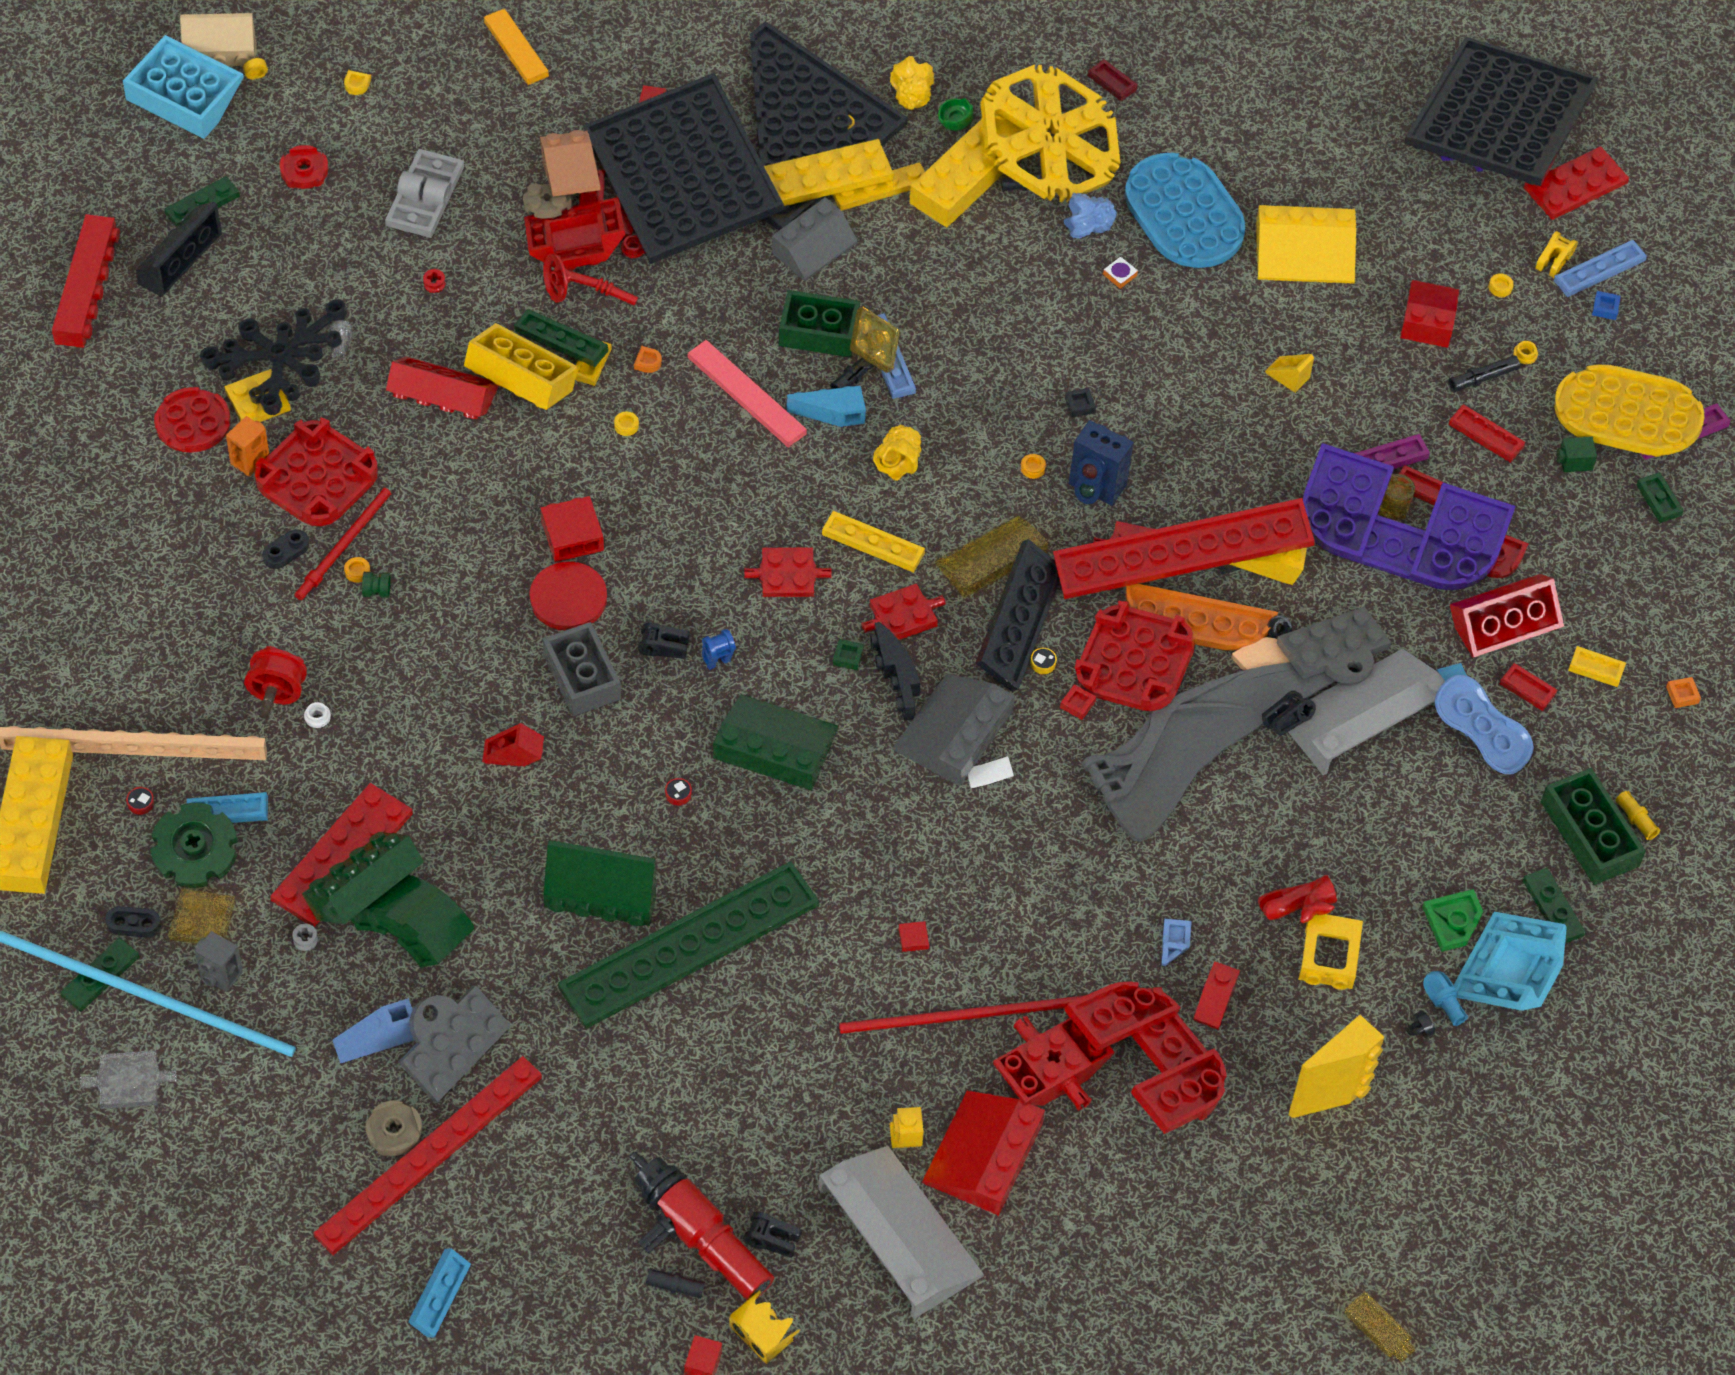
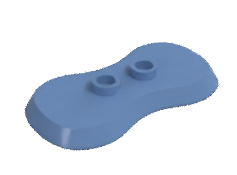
M1454 675L1440 686L1435 697V707L1439 717L1447 725L1467 735L1478 747L1482 757L1491 768L1503 774H1514L1528 763L1534 749L1530 734L1520 723L1500 713L1492 705L1486 692L1476 680L1466 675Z

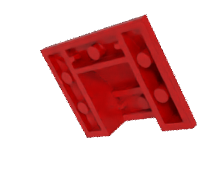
M618 197L573 206L568 211L565 208L561 210L562 215L554 218H537L534 215L524 217L529 255L544 263L548 254L555 253L561 258L565 269H568V271L574 270L579 266H594L607 261L625 236ZM553 262L552 268H555L556 264Z

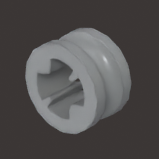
M300 924L293 930V941L297 949L308 951L317 945V932L312 925ZM308 933V941H302V934Z

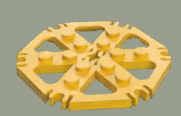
M1032 65L993 81L980 102L985 150L991 148L987 155H997L998 159L994 162V165H1000L998 170L1043 199L1047 197L1051 201L1056 193L1059 195L1060 202H1063L1065 198H1067L1066 202H1068L1073 193L1087 194L1109 184L1114 177V174L1111 172L1115 173L1121 164L1116 118H1110L1113 111H1103L1102 108L1107 103L1103 100L1100 101L1103 97L1058 68L1054 70L1050 66L1046 73H1044L1041 65H1038L1036 69L1035 65ZM1025 79H1030L1033 83L1035 108L1012 94L1009 86ZM1059 85H1067L1075 92L1084 96L1086 104L1061 114ZM994 112L1023 131L1006 138L998 136ZM1099 126L1104 127L1107 131L1109 151L1103 152L1078 135ZM1048 129L1051 131L1052 134H1055L1053 137L1051 136L1050 132H1047ZM1040 152L1042 179H1037L1020 168L1016 161ZM1066 158L1094 175V177L1079 184L1071 183L1068 179Z

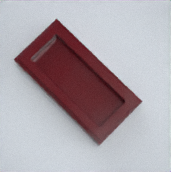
M1105 59L1097 63L1087 73L1088 77L1121 102L1138 88V84Z

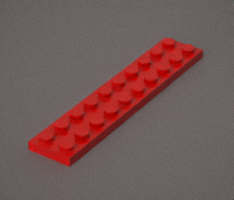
M1299 498L1053 551V557L1064 599L1311 547L1314 546V537L1303 499Z

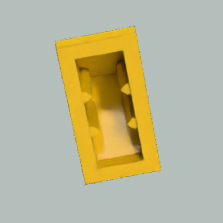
M1312 354L1279 356L1265 372L1296 393L1310 378L1314 357Z

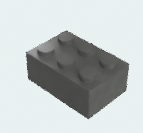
M591 622L543 638V656L572 716L621 700V682Z

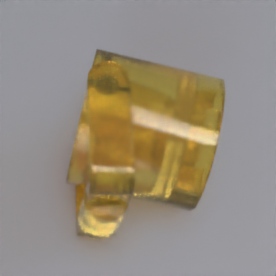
M1392 474L1378 512L1379 516L1394 521L1403 520L1407 517L1406 513L1410 509L1415 492V485L1409 477L1402 474Z

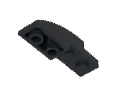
M877 622L874 624V633L870 634L872 649L877 648L878 655H875L877 670H882L884 679L890 678L892 690H897L898 697H895L897 712H902L904 721L913 720L915 717L913 697H917L920 694V680L917 670L898 638L883 624Z

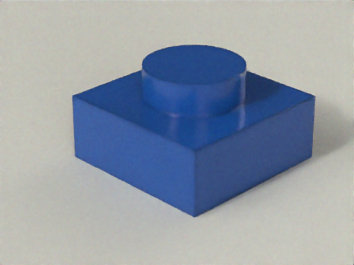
M1597 291L1592 315L1616 320L1621 296Z

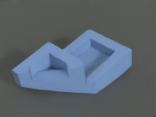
M1164 919L1161 966L1168 965L1189 949L1191 921Z

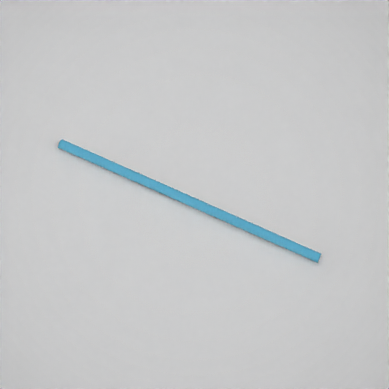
M0 930L1 943L292 1057L296 1050L295 1046Z

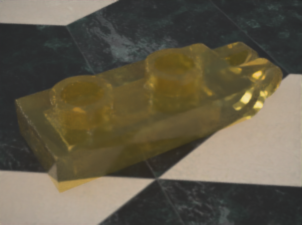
M1366 1291L1345 1308L1344 1313L1388 1357L1394 1355L1403 1362L1407 1359L1406 1353L1411 1355L1415 1352L1414 1346L1409 1342L1411 1336Z

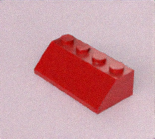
M406 356L392 361L386 391L393 392V396L396 398L417 399L416 403L431 406L432 403L439 405V409L442 411L454 412V410L464 412V417L478 419V417L487 413L499 386L487 378Z
M1542 574L1450 604L1454 627L1473 658L1564 627L1554 578Z

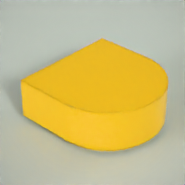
M348 70L344 79L345 90L352 95L363 94L369 87L371 75Z

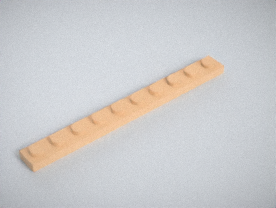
M17 726L0 727V747L4 750H13L16 736L69 740L72 752L248 760H266L267 756L265 738L257 736L233 737L231 735H180L173 732L155 734L148 731L130 733L122 730L106 732L96 729L82 731L70 728L58 730L46 729L44 727H36L34 729Z

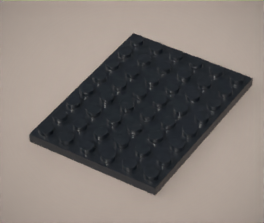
M1465 36L1406 134L1404 144L1435 153L1439 156L1455 159L1461 163L1474 165L1483 170H1490L1506 177L1525 181L1531 185L1541 186L1594 91L1598 77Z
M715 73L583 125L584 131H588L592 148L616 196L619 198L620 204L650 264L785 210L775 186Z

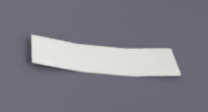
M1008 756L974 766L968 774L971 788L991 784L1014 776Z

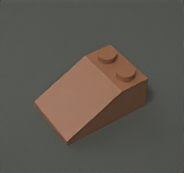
M574 130L566 134L552 133L540 137L542 162L553 197L601 190L588 131Z

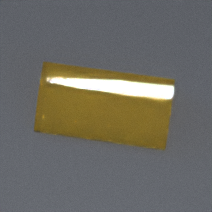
M1016 516L937 559L935 564L964 599L1010 574L1023 541L1029 539L1045 553H1047L1048 541L1030 523Z

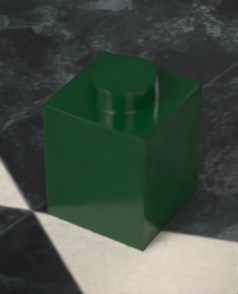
M1593 437L1563 438L1561 447L1556 452L1557 462L1562 464L1563 472L1593 471L1597 459Z

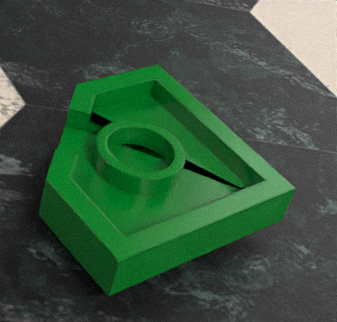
M1474 889L1424 901L1422 906L1441 952L1467 946L1483 914Z

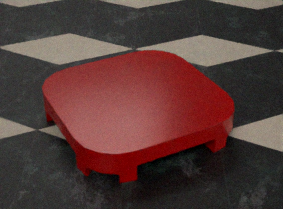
M321 417L320 421L310 420L303 422L301 419L294 424L295 430L265 459L260 456L255 463V481L258 490L264 497L300 521L311 526L322 527L338 520L372 487L377 479L378 465L374 451L369 446L364 449L330 427L329 420Z
M1118 601L1117 605L1110 606L1103 611L1100 609L1095 616L1096 623L1080 660L1076 659L1075 671L1079 686L1095 695L1098 699L1143 711L1159 710L1170 704L1176 696L1194 653V635L1191 627L1185 622V618L1176 614L1173 619L1131 608L1127 601Z

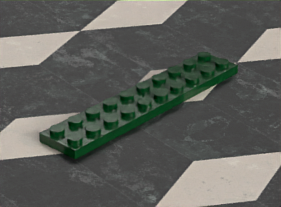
M789 861L558 982V988L584 1028L588 1029L819 906V900L792 861Z

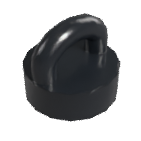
M1420 1010L1412 1015L1414 1023L1408 1026V1035L1416 1036L1422 1033L1425 1038H1428L1435 1034V1027L1424 1011Z

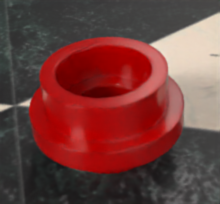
M636 235L627 236L621 244V251L626 257L638 258L644 254Z

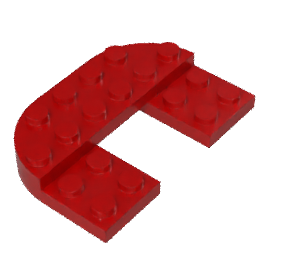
M1118 982L1068 1003L1064 1011L1097 1051L1132 1036L1160 1070L1161 1074L1135 1085L1131 1094L1164 1134L1197 1118L1202 1121L1214 1111L1225 1091L1224 1080L1227 1075L1224 1063L1215 1048L1207 1051L1179 1017L1178 1012L1181 1007L1167 994L1154 987L1152 991L1140 988L1137 982Z

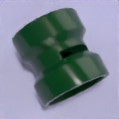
M364 571L362 596L372 597L378 593L381 598H389L391 588L390 573L382 572L377 577L373 572Z

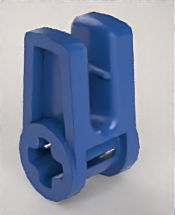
M728 629L721 630V634L711 638L709 636L702 638V658L709 670L716 667L719 658L723 663L731 661L736 646Z

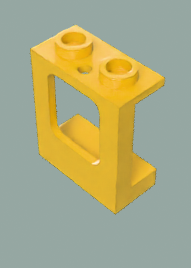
M1326 914L1315 915L1311 921L1307 922L1299 980H1303L1311 985H1332V987L1339 990L1352 989L1356 978L1363 921ZM1318 936L1347 940L1349 942L1346 967L1344 969L1318 966L1314 963Z

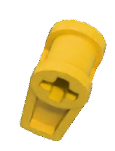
M1555 231L1539 257L1535 269L1542 271L1547 267L1552 257H1557L1554 259L1549 273L1554 278L1572 257L1578 242L1575 240L1570 241L1562 237L1561 233Z

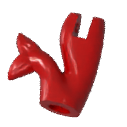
M1324 875L1313 882L1265 893L1258 899L1261 910L1269 920H1276L1302 909L1301 923L1311 921L1315 915L1330 913L1335 908L1331 904L1337 902L1335 889L1328 875Z

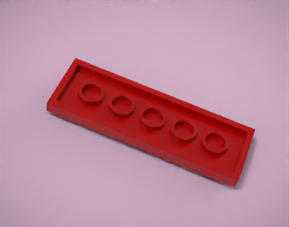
M369 783L270 896L271 901L306 924L315 927L320 921L315 918L302 895L303 892L309 889V884L327 875L333 865L348 859L350 852L354 849L363 847L370 842L369 838L378 832L397 833L412 816L413 809L372 783Z

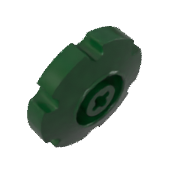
M204 803L183 804L180 806L181 811L178 814H172L170 811L167 812L154 827L151 836L153 841L158 844L150 849L152 859L164 878L167 879L170 876H175L178 886L185 888L208 886L209 878L217 877L221 879L232 868L237 853L231 846L238 843L237 834L227 815L223 812L214 815L211 805ZM196 843L198 847L193 848L191 844Z

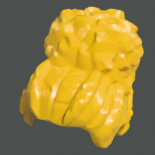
M908 56L905 60L893 65L890 83L896 89V99L900 105L906 109L913 110L914 108H921L929 102V97L931 96L930 87L934 84V73L931 65L926 62L918 64L912 56Z
M904 425L892 427L883 439V444L879 445L874 451L873 461L878 470L887 474L895 481L900 480L906 473L914 474L918 467V457L921 452V435L918 431Z

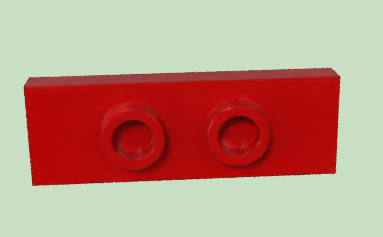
M1464 404L1449 420L1448 425L1510 463L1525 446V441Z

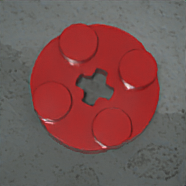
M301 145L293 147L289 150V154L281 157L279 163L280 174L286 185L290 188L308 189L321 186L328 175L329 168L326 155L317 152V148L313 146ZM302 165H307V168H308V169H299V168H301Z

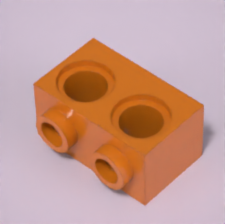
M246 416L226 434L230 464L250 477L256 470L255 463L260 456L265 459L269 455L266 428L259 421H253Z

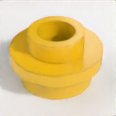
M1522 341L1515 346L1513 355L1517 356L1520 363L1531 364L1536 361L1538 350L1534 343Z

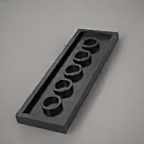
M1029 539L1021 543L975 662L1011 692L1019 690L1060 582L1055 560Z

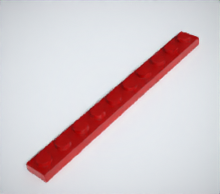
M522 1056L314 1232V1237L332 1255L337 1253L542 1078V1073Z

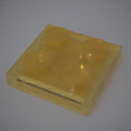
M863 306L856 312L850 350L888 373L894 368L900 329Z
M181 889L168 935L169 940L197 944L200 939L206 938L210 931L225 939L235 905V897Z

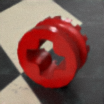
M430 269L424 273L423 282L424 288L427 291L435 293L445 288V275L442 271ZM433 278L438 279L436 283H431Z

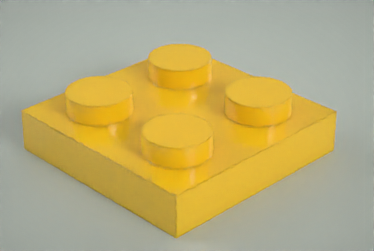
M271 369L224 386L225 392L240 421L248 416L253 421L262 422L291 411L290 404L281 389L279 396L282 408L276 415H268L263 411L261 403H252L249 391L269 379L272 373Z

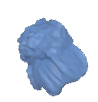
M1073 193L1069 202L1072 216L1066 218L1064 224L1070 230V235L1073 238H1082L1090 235L1091 232L1103 233L1110 230L1115 221L1117 211L1114 209V204L1107 198H1090L1085 193Z

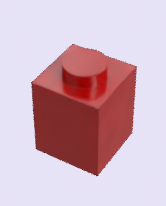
M694 1335L684 1366V1375H715L722 1355V1342Z

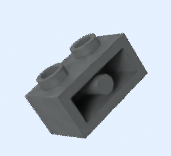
M210 931L206 938L199 940L195 947V955L200 979L210 987L215 985L228 992L243 973L238 946Z

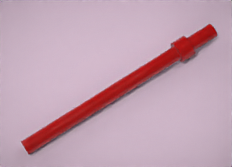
M387 488L381 490L316 569L311 570L305 576V582L294 594L297 599L302 601L312 588H317L322 582V576L391 496V492Z

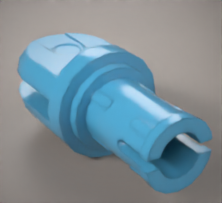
M1432 971L1428 973L1424 978L1423 986L1435 1007L1443 1008L1453 1026L1462 1024L1467 1020L1468 1015L1456 999L1458 991L1444 972Z

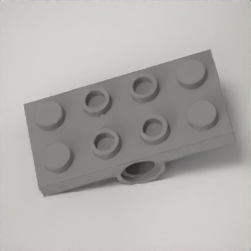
M418 149L409 170L403 171L400 176L398 194L385 219L386 226L432 238L465 167L464 160Z

